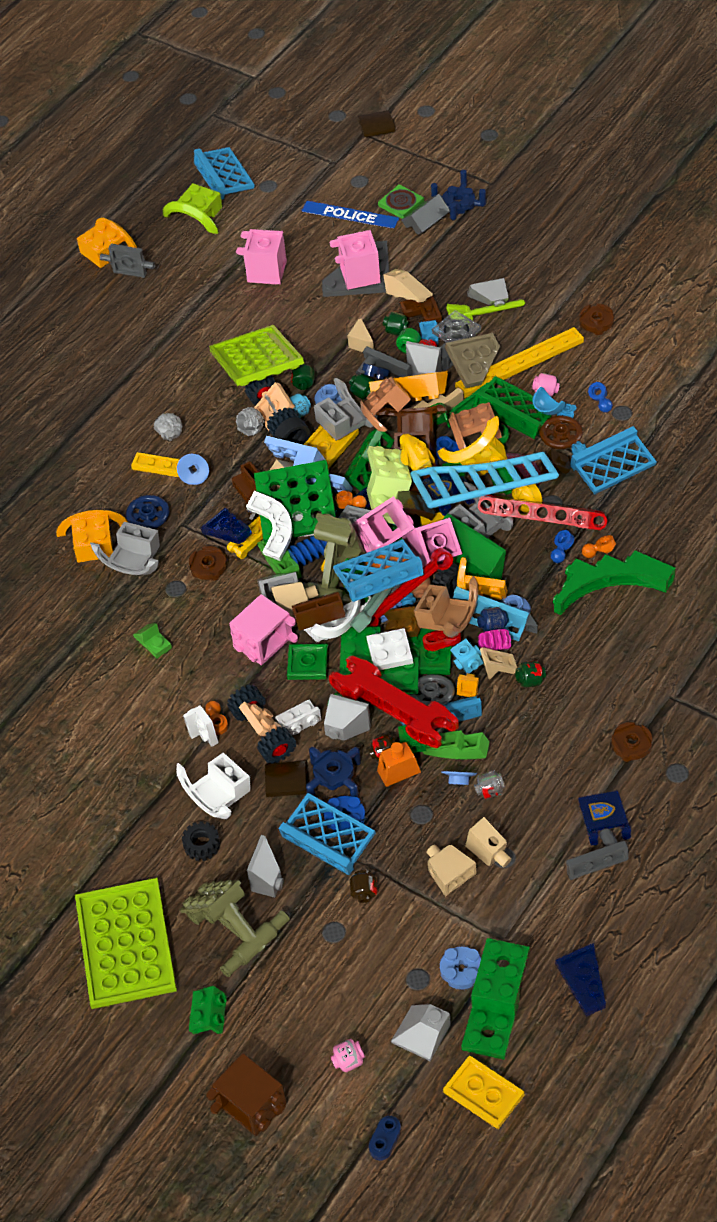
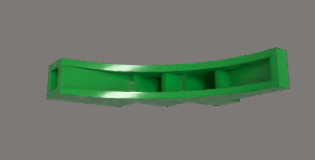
M636 550L631 556L626 558L625 562L606 554L602 560L597 561L595 566L575 559L572 564L567 566L565 570L566 581L561 592L557 593L553 599L554 612L562 615L580 597L605 587L637 585L666 593L675 580L676 568Z

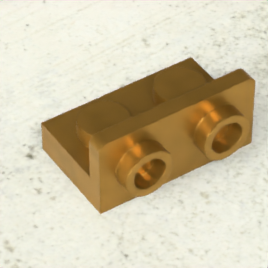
M416 607L389 609L384 614L389 620L384 632L405 628L407 638L417 637L421 628L418 626L414 613Z

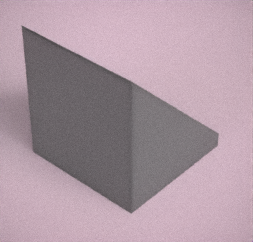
M529 614L526 621V631L537 634L538 625L531 614Z

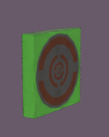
M398 185L378 202V206L403 219L424 202V197Z

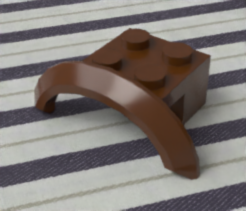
M441 404L432 407L401 409L399 412L393 408H382L376 415L397 417L398 433H394V449L402 450L400 449V437L403 434H410L423 441L431 452L435 451L434 415L446 413L447 409Z

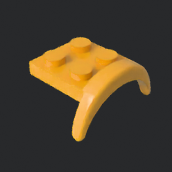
M463 557L460 560L457 587L469 591V581L472 576L465 575L467 560ZM474 576L478 584V595L489 596L493 600H501L507 597L508 590L505 580Z

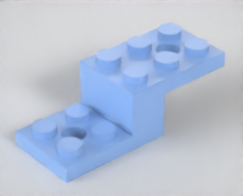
M270 436L265 438L264 443L273 455L278 458L289 457L290 460L294 461L293 466L325 460L317 448ZM329 474L331 488L334 493L338 494L340 491L352 492L353 488L345 477ZM309 478L306 483L312 485L316 482V479Z

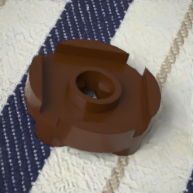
M590 304L580 311V327L595 335H602L604 331L609 330L614 324L613 311L607 305L597 304V306L591 307Z
M205 546L202 547V550L198 552L196 550L191 554L189 567L193 577L215 581L224 573L227 561L219 548ZM208 561H211V564H209V565H205V564H204V563H207Z
M633 722L623 723L614 730L611 742L612 748L623 761L629 762L641 759L651 752L652 734L643 725L640 727ZM628 739H632L633 741L636 740V742L634 744L628 743Z

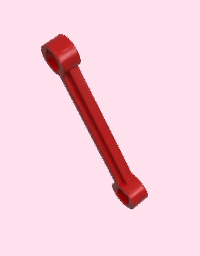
M444 548L436 549L431 555V561L423 567V575L405 582L385 598L371 617L372 620L367 627H377L379 618L433 573L438 569H448L453 563L452 555ZM445 554L444 563L437 564L438 558Z

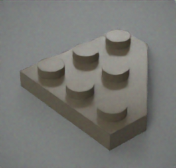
M490 333L447 342L445 349L465 388L482 385L500 348L494 334Z

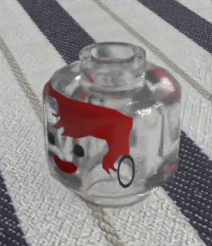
M495 770L478 775L477 783L474 784L478 796L482 795L486 800L501 795L503 789L506 788L501 773H497Z

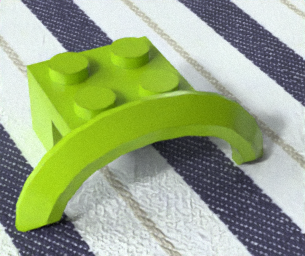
M192 183L177 201L169 202L164 206L163 216L169 218L171 212L185 213L197 219L206 228L207 232L218 234V229L209 216L215 217L222 208L220 192Z

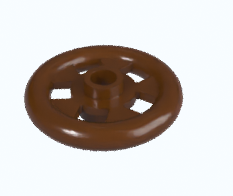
M559 415L547 419L540 428L539 434L541 440L547 446L554 449H568L572 447V444H576L577 441L581 440L583 430L580 423L574 418ZM554 425L553 430H550L549 426ZM570 431H576L575 435H570ZM552 435L555 439L551 440L548 436Z

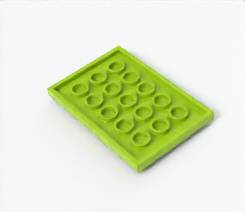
M274 325L209 346L212 355L237 386H245L251 381L263 380L266 376L278 375L284 370L296 369L299 365L304 364L303 357Z
M157 878L75 895L91 1009L177 991Z

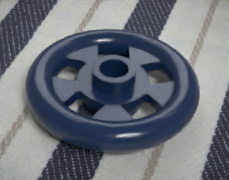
M144 495L134 499L126 510V519L129 523L151 529L161 526L169 516L167 502L155 495ZM161 506L162 510L157 512L156 507ZM135 508L139 509L138 514L133 513ZM155 517H158L157 520H155V521H153V522L151 521V520L154 519ZM139 518H141L142 520H145V521L142 523V522H139V521H137V520H138Z

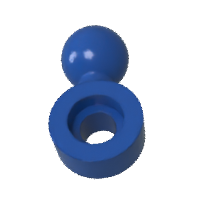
M600 382L591 384L588 394L593 400L599 401V410L605 413L611 411L613 404L611 400L605 398L607 396V388ZM598 390H601V393L599 395H596V392Z
M562 530L555 536L554 542L558 547L550 555L551 560L555 563H561L565 560L564 550L569 549L574 543V536L568 530Z

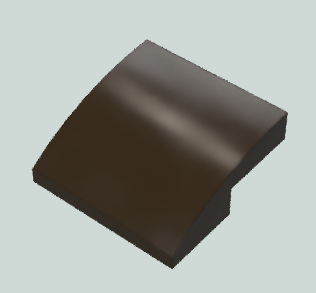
M389 110L358 116V122L361 125L364 137L395 132V126Z
M398 491L396 499L402 503L403 511L406 515L413 518L414 514H417L431 521L433 520L436 508H428L420 492ZM430 495L432 500H436V497Z
M306 762L265 764L266 797L307 794Z

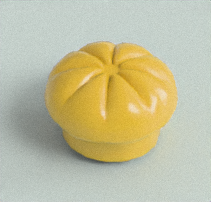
M536 484L512 489L513 499L542 503V496ZM525 504L520 505L518 508L524 513L529 511V507Z

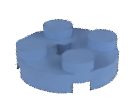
M468 947L447 949L440 961V975L442 979L455 989H468L472 987L475 983L481 961L478 951ZM463 964L464 966H467V968H464L463 971L460 972L459 968H456V966Z

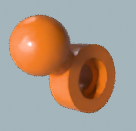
M340 491L335 496L336 506L341 509H345L347 505L364 509L367 505L365 497L357 495L353 498L352 493L349 491Z
M612 535L603 536L594 545L591 543L585 544L582 547V554L586 558H593L597 551L609 553L614 549L616 542Z
M210 701L206 704L205 711L211 716L210 719L213 722L216 735L224 734L228 729L227 719L224 715L219 714L221 711L220 704L217 701Z

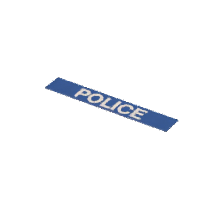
M306 201L301 211L393 229L399 220V217Z

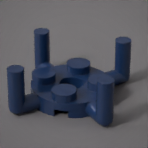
M466 170L460 171V187L450 186L443 195H440L450 210L451 220H456L458 214H463L468 209L472 210L474 206L484 207L486 205L485 189L479 190V200H477L473 190L466 188ZM436 183L431 184V197L438 194Z
M310 747L309 755L310 762L313 765L314 779L306 785L307 793L316 797L315 788L318 785L327 787L329 790H336L338 787L346 785L350 789V797L359 798L357 784L351 780L354 774L353 764H361L359 748L353 747L347 753L337 750V752L328 750L321 753L317 748ZM331 766L338 767V769L333 772L328 770V768Z

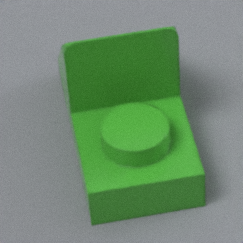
M156 623L147 624L133 634L134 638L156 659L172 649L171 643L159 633Z

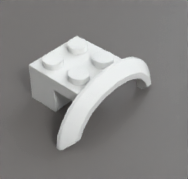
M361 599L355 602L351 600L350 603L343 605L346 617L321 625L315 624L313 627L304 630L316 642L342 635L351 627L350 623L358 615Z
M224 753L208 763V774L193 785L187 777L185 768L179 763L177 764V776L184 790L202 810L213 817L228 819L231 816V810L227 807L250 792V776Z

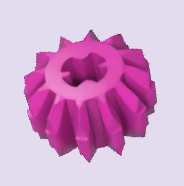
M507 629L486 631L478 636L480 649L483 647L502 651L511 647V635Z

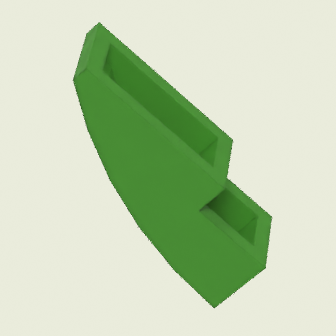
M264 540L257 543L261 552L267 544L264 543ZM287 549L281 561L263 554L276 574L296 572L297 579L302 577L299 565L290 557Z
M461 730L440 733L442 745L439 748L425 745L426 751H423L425 755L449 759L486 758L490 741L482 732L464 735Z

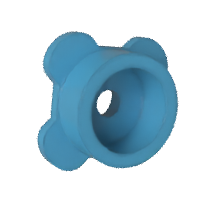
M566 404L564 409L557 413V416L564 415L573 418L577 407Z

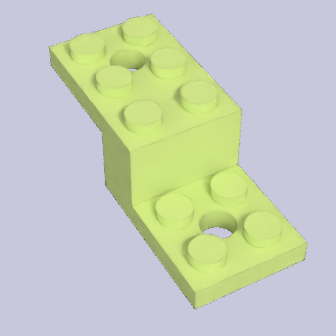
M380 446L368 447L367 454L372 474L367 487V494L371 510L393 496L396 499L398 491H409L412 483L408 466L404 465L400 460L401 450L386 449ZM388 513L382 515L387 523L395 524Z

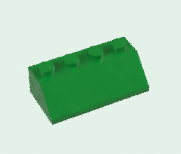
M446 514L443 520L451 519L462 552L461 555L453 558V562L460 565V560L464 557L467 560L465 575L500 580L502 578L506 550L452 515Z

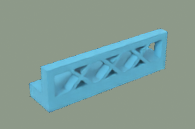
M456 587L453 599L468 601L469 591ZM478 595L474 613L480 614L484 608L500 607L507 615V625L504 626V629L509 630L508 627L511 626L519 628L517 634L509 631L511 639L519 641L525 629L529 613ZM472 616L469 623L478 626L477 619Z

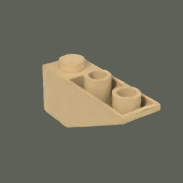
M395 269L383 274L387 294L394 295V297H403L406 300H416V302H424L426 298L433 296L432 292L407 271Z

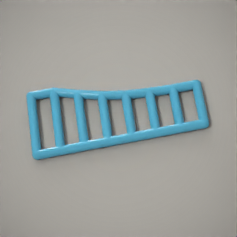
M545 452L489 463L427 467L410 473L412 480L430 509L559 477L557 470ZM541 460L549 473L539 475L531 462ZM524 464L531 477L521 479L514 465ZM506 467L514 481L503 483L495 469ZM487 470L496 485L486 488L477 471ZM468 472L479 490L468 492L458 473ZM449 473L461 494L450 496L438 474ZM430 475L443 498L432 500L420 477Z

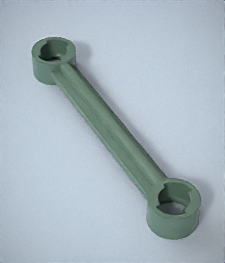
M393 587L374 594L364 609L352 620L350 625L358 633L364 630L371 622V617Z

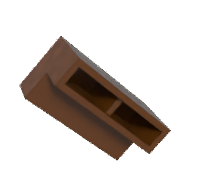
M251 461L240 465L241 474L232 478L234 488L247 504L254 491H256L254 473L259 472Z
M338 592L292 605L299 631L313 627L315 624L321 625L346 617Z

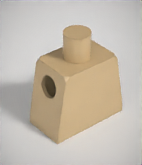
M302 582L270 587L276 605L287 611L291 617H294L292 605L306 602L308 599L318 596L315 585L304 589Z
M484 817L469 830L465 847L486 865L491 866L494 862H498L504 868L512 860L505 853L506 840Z
M432 845L427 850V854L431 857L428 860L429 873L445 896L476 874V863L453 845H448L443 850H440L436 845Z

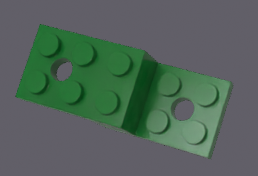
M487 938L471 994L472 1009L461 1045L462 1051L505 1060L520 1003V986L530 947ZM500 960H507L509 965L500 967L497 963ZM485 1030H492L494 1035L487 1038L482 1033Z

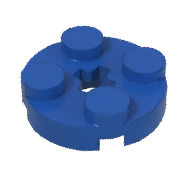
M340 796L329 799L327 804L343 813H349L350 815L348 816L364 824L365 810L359 798ZM330 811L324 813L325 821L334 819L333 813ZM347 821L338 823L339 831L351 829L350 823ZM335 824L327 825L328 828L330 827L334 832H337Z

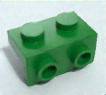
M215 986L193 991L189 1031L191 1033L197 1034L212 1030L217 1034L223 1033L227 995Z

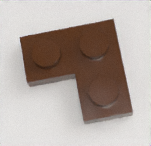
M433 296L426 298L424 302H416V300L412 299L399 302L402 314L406 315L407 318L421 314L424 322L436 320L437 323L442 322L441 313Z

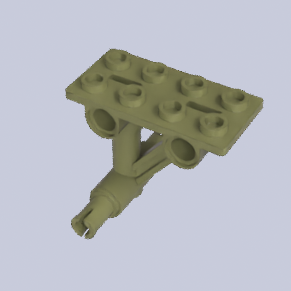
M317 513L316 519L318 522L314 529V538L327 542L324 549L325 564L322 584L314 582H302L304 589L315 585L318 596L311 599L338 592L343 605L351 602V599L345 590L336 588L340 579L335 573L333 566L344 562L347 558L363 555L365 551L350 520L336 518L330 514Z
M230 879L219 882L213 881L211 883L205 882L197 889L198 893L194 897L190 896L183 901L182 904L184 906L179 909L181 913H185L196 925H199L204 919L211 924L218 920L243 941L233 951V956L220 967L222 973L227 977H230L241 965H247L257 953L277 937V931L290 921L285 912L279 911L271 921L264 922L254 931L239 912V907L236 904L245 895L239 886L241 882Z

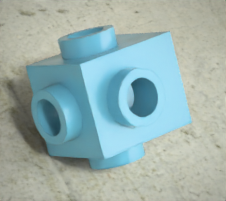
M464 639L450 649L455 658L453 662L459 670L463 669L466 673H471L483 664L479 648L476 645L472 646L467 639Z

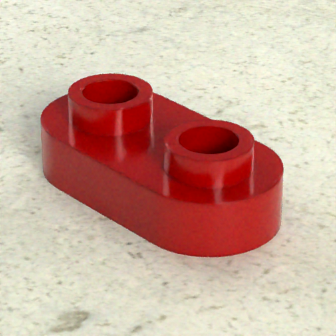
M443 631L430 632L424 635L423 646L428 651H437L454 646L461 641V633L451 638L447 637Z

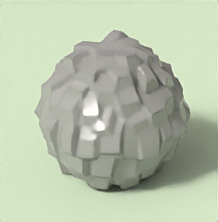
M253 407L243 409L236 416L237 430L247 436L255 435L263 429V424L265 423L263 415Z
M163 413L155 420L154 429L164 440L173 441L182 432L181 419L173 413Z

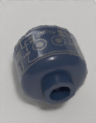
M500 607L484 608L480 616L477 617V623L484 632L504 629V626L507 625V615Z

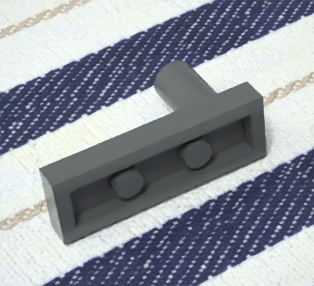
M367 346L363 350L365 358L363 363L388 369L390 373L400 377L413 375L409 364ZM363 363L357 369V375H359L360 373H365V371L362 370Z
M603 829L599 836L606 847L566 860L568 877L572 880L629 860L626 842H617L610 829Z

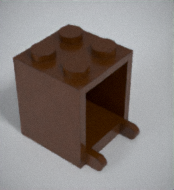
M243 1053L212 1084V1088L206 1094L209 1101L216 1099L210 1107L212 1114H218L223 1109L255 1136L260 1132H264L269 1127L270 1121L276 1115L279 1116L286 1107L282 1084Z

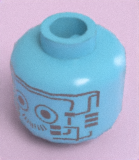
M295 394L290 397L295 406L292 410H295L299 418L309 413L311 404L305 395Z

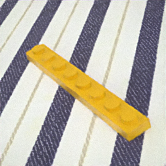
M573 327L490 366L482 385L465 388L460 380L455 382V388L463 390V397L466 398L487 382L489 383L494 376L505 380L583 343L584 337Z

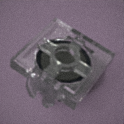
M454 310L432 328V334L442 339L445 343L448 340L452 342L475 337L481 330V325Z

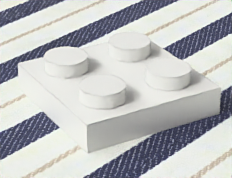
M405 628L366 636L372 663L379 670L413 664Z

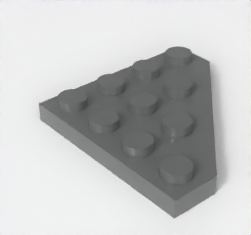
M387 241L375 242L379 257L380 283L347 290L339 266L322 280L323 297L385 293L386 288L383 274L389 272Z

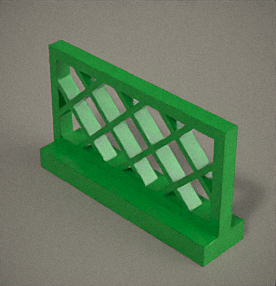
M494 376L482 391L479 390L476 393L473 403L474 408L479 404L490 403L493 413L499 417V421L533 439L538 436L544 422L552 417V415H545L539 412L533 404L525 403V401L532 402L533 395L497 376ZM496 383L502 386V388H495L494 384ZM497 393H505L506 397H498ZM509 393H515L518 396H510ZM513 401H520L521 405H514ZM536 409L537 413H529L528 410Z

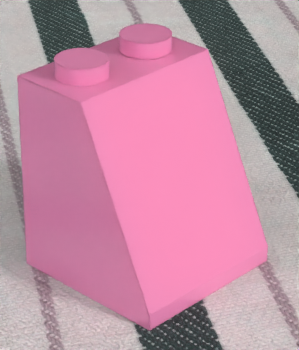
M450 518L415 528L402 536V539L416 557L419 556L422 560V567L431 561L432 553L438 548L446 549L453 558L462 554ZM445 554L438 558L437 564L443 562Z

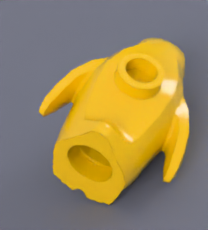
M403 434L400 437V449H402L400 460L404 465H409L413 471L432 467L431 463H435V459L423 441L410 434Z

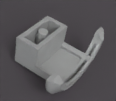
M334 378V382L342 401L335 404L328 397L314 405L316 421L336 441L363 425L373 427L351 397L346 384L338 378Z
M468 482L463 483L468 492L477 490L474 485ZM480 497L471 499L474 505L467 510L459 504L447 513L486 538L499 529L509 531L513 527L512 517L504 518L480 512L478 509ZM483 500L481 502L482 506L489 508L488 504Z
M123 522L116 533L118 545L110 557L101 550L99 544L90 543L93 552L102 563L125 574L148 575L153 573L159 564V560L152 559L160 547L158 530Z

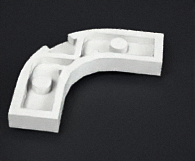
M254 491L246 506L247 510L266 517L270 520L273 527L271 536L262 552L268 557L281 561L292 538L290 516L280 502Z

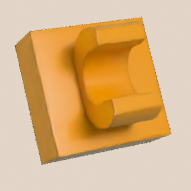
M459 674L457 695L477 697L479 678H476L475 674Z

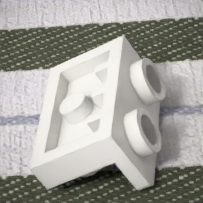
M310 700L275 717V722L281 727L287 728L291 735H296L301 730L314 726L321 721L320 709L314 707Z
M200 705L183 715L189 736L192 739L200 735L204 742L208 741L212 747L219 743L213 722Z

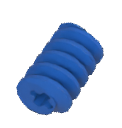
M311 536L310 540L304 539L303 543L298 542L296 546L292 545L290 550L288 548L287 550L290 557L298 565L301 562L305 566V559L313 562L312 556L317 560L319 559V553L324 556L327 542L317 540L314 536Z

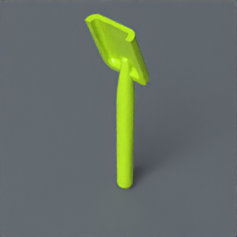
M516 300L506 302L498 307L492 305L470 310V307L467 305L447 304L446 309L451 321L471 322L473 321V315L522 307L525 305V301Z

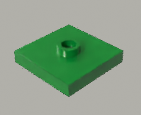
M289 644L287 680L326 679L328 644Z

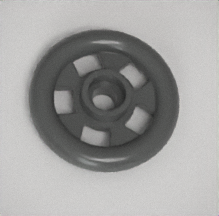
M436 674L425 675L419 678L418 691H421L422 694L408 695L425 705H428L431 701H436L444 706L453 698L455 687L452 681L445 676ZM441 684H443V685L445 686V687L442 688V689L439 687V685H441Z

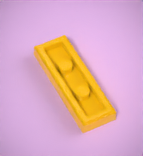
M137 452L131 467L132 470L179 477L177 464L180 459Z

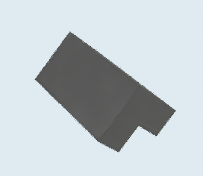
M437 194L426 200L401 219L406 228L412 226L418 235L449 213L450 210L440 194Z

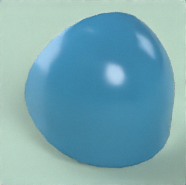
M540 387L533 396L532 402L534 407L545 415H555L566 406L564 401L558 403L551 398L543 387Z

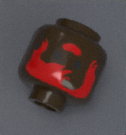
M386 734L374 738L371 743L372 747L369 748L371 758H376L379 762L380 753L391 748V745L397 742L395 737L392 738Z
M356 871L355 875L350 878V895L357 899L359 903H368L378 893L377 878L371 874V871Z

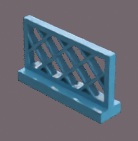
M230 147L202 152L201 149L194 150V164L211 190L220 192L221 200L224 199V194L254 188L253 181ZM219 175L226 176V179L219 177ZM232 178V179H236L237 181L234 182V181H231V180H229V179ZM227 184L233 187L226 188L225 185Z
M632 426L572 455L570 466L574 471H578L595 495L656 465V460L637 436L635 427ZM635 442L639 450L628 449V445ZM613 452H624L623 458L612 456ZM626 453L637 455L636 461L625 459ZM639 456L645 457L649 462L640 463L638 458ZM601 458L608 459V466L598 464L597 461ZM611 460L622 463L620 469L611 467ZM623 464L633 465L634 469L631 471L623 470ZM590 466L594 468L592 473L585 472L582 467ZM595 468L606 470L605 476L594 474ZM608 471L619 473L616 478L607 477ZM593 478L602 480L603 484L595 487L592 480Z
M403 539L333 566L335 573L349 592L352 602L423 575L422 560L419 556L416 557ZM400 547L403 548L402 553L394 551L395 549H398ZM379 555L386 556L385 559L376 558ZM390 557L398 558L397 561H391L389 559ZM361 562H368L367 566L359 565ZM373 563L381 564L380 568H375L371 566L373 565ZM345 568L351 569L349 573L341 572V570ZM355 570L363 571L362 575L354 574Z
M307 793L286 823L283 822L278 828L283 838L347 875H350L354 870L353 865L376 834L375 830ZM309 801H312L317 805V810L306 812L305 806ZM329 811L333 813L334 819L322 821L321 813ZM318 814L320 822L308 825L307 817ZM296 819H305L306 826L297 828L292 825ZM347 821L350 823L351 829L339 831V822ZM335 824L337 832L325 834L323 826ZM321 827V836L313 837L310 835V829ZM365 831L368 833L365 839L356 841L354 832ZM352 833L354 842L342 844L340 836ZM338 837L339 845L333 847L327 845L326 839ZM355 846L356 852L351 858L344 855L343 849Z

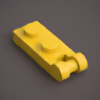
M260 516L228 544L227 550L229 552L236 553L237 557L244 559L248 552L263 539Z

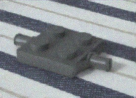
M110 244V255L100 254V260L110 262L114 273L145 278L147 274L146 268H155V262H148L144 259L141 248Z

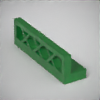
M377 429L369 432L343 476L350 485H354L362 493L367 490L372 470L367 472L365 466L366 463H370L367 454L368 447L380 446L390 449L394 439L386 432L378 431ZM381 437L388 442L386 446H381ZM363 475V485L356 480L358 476Z

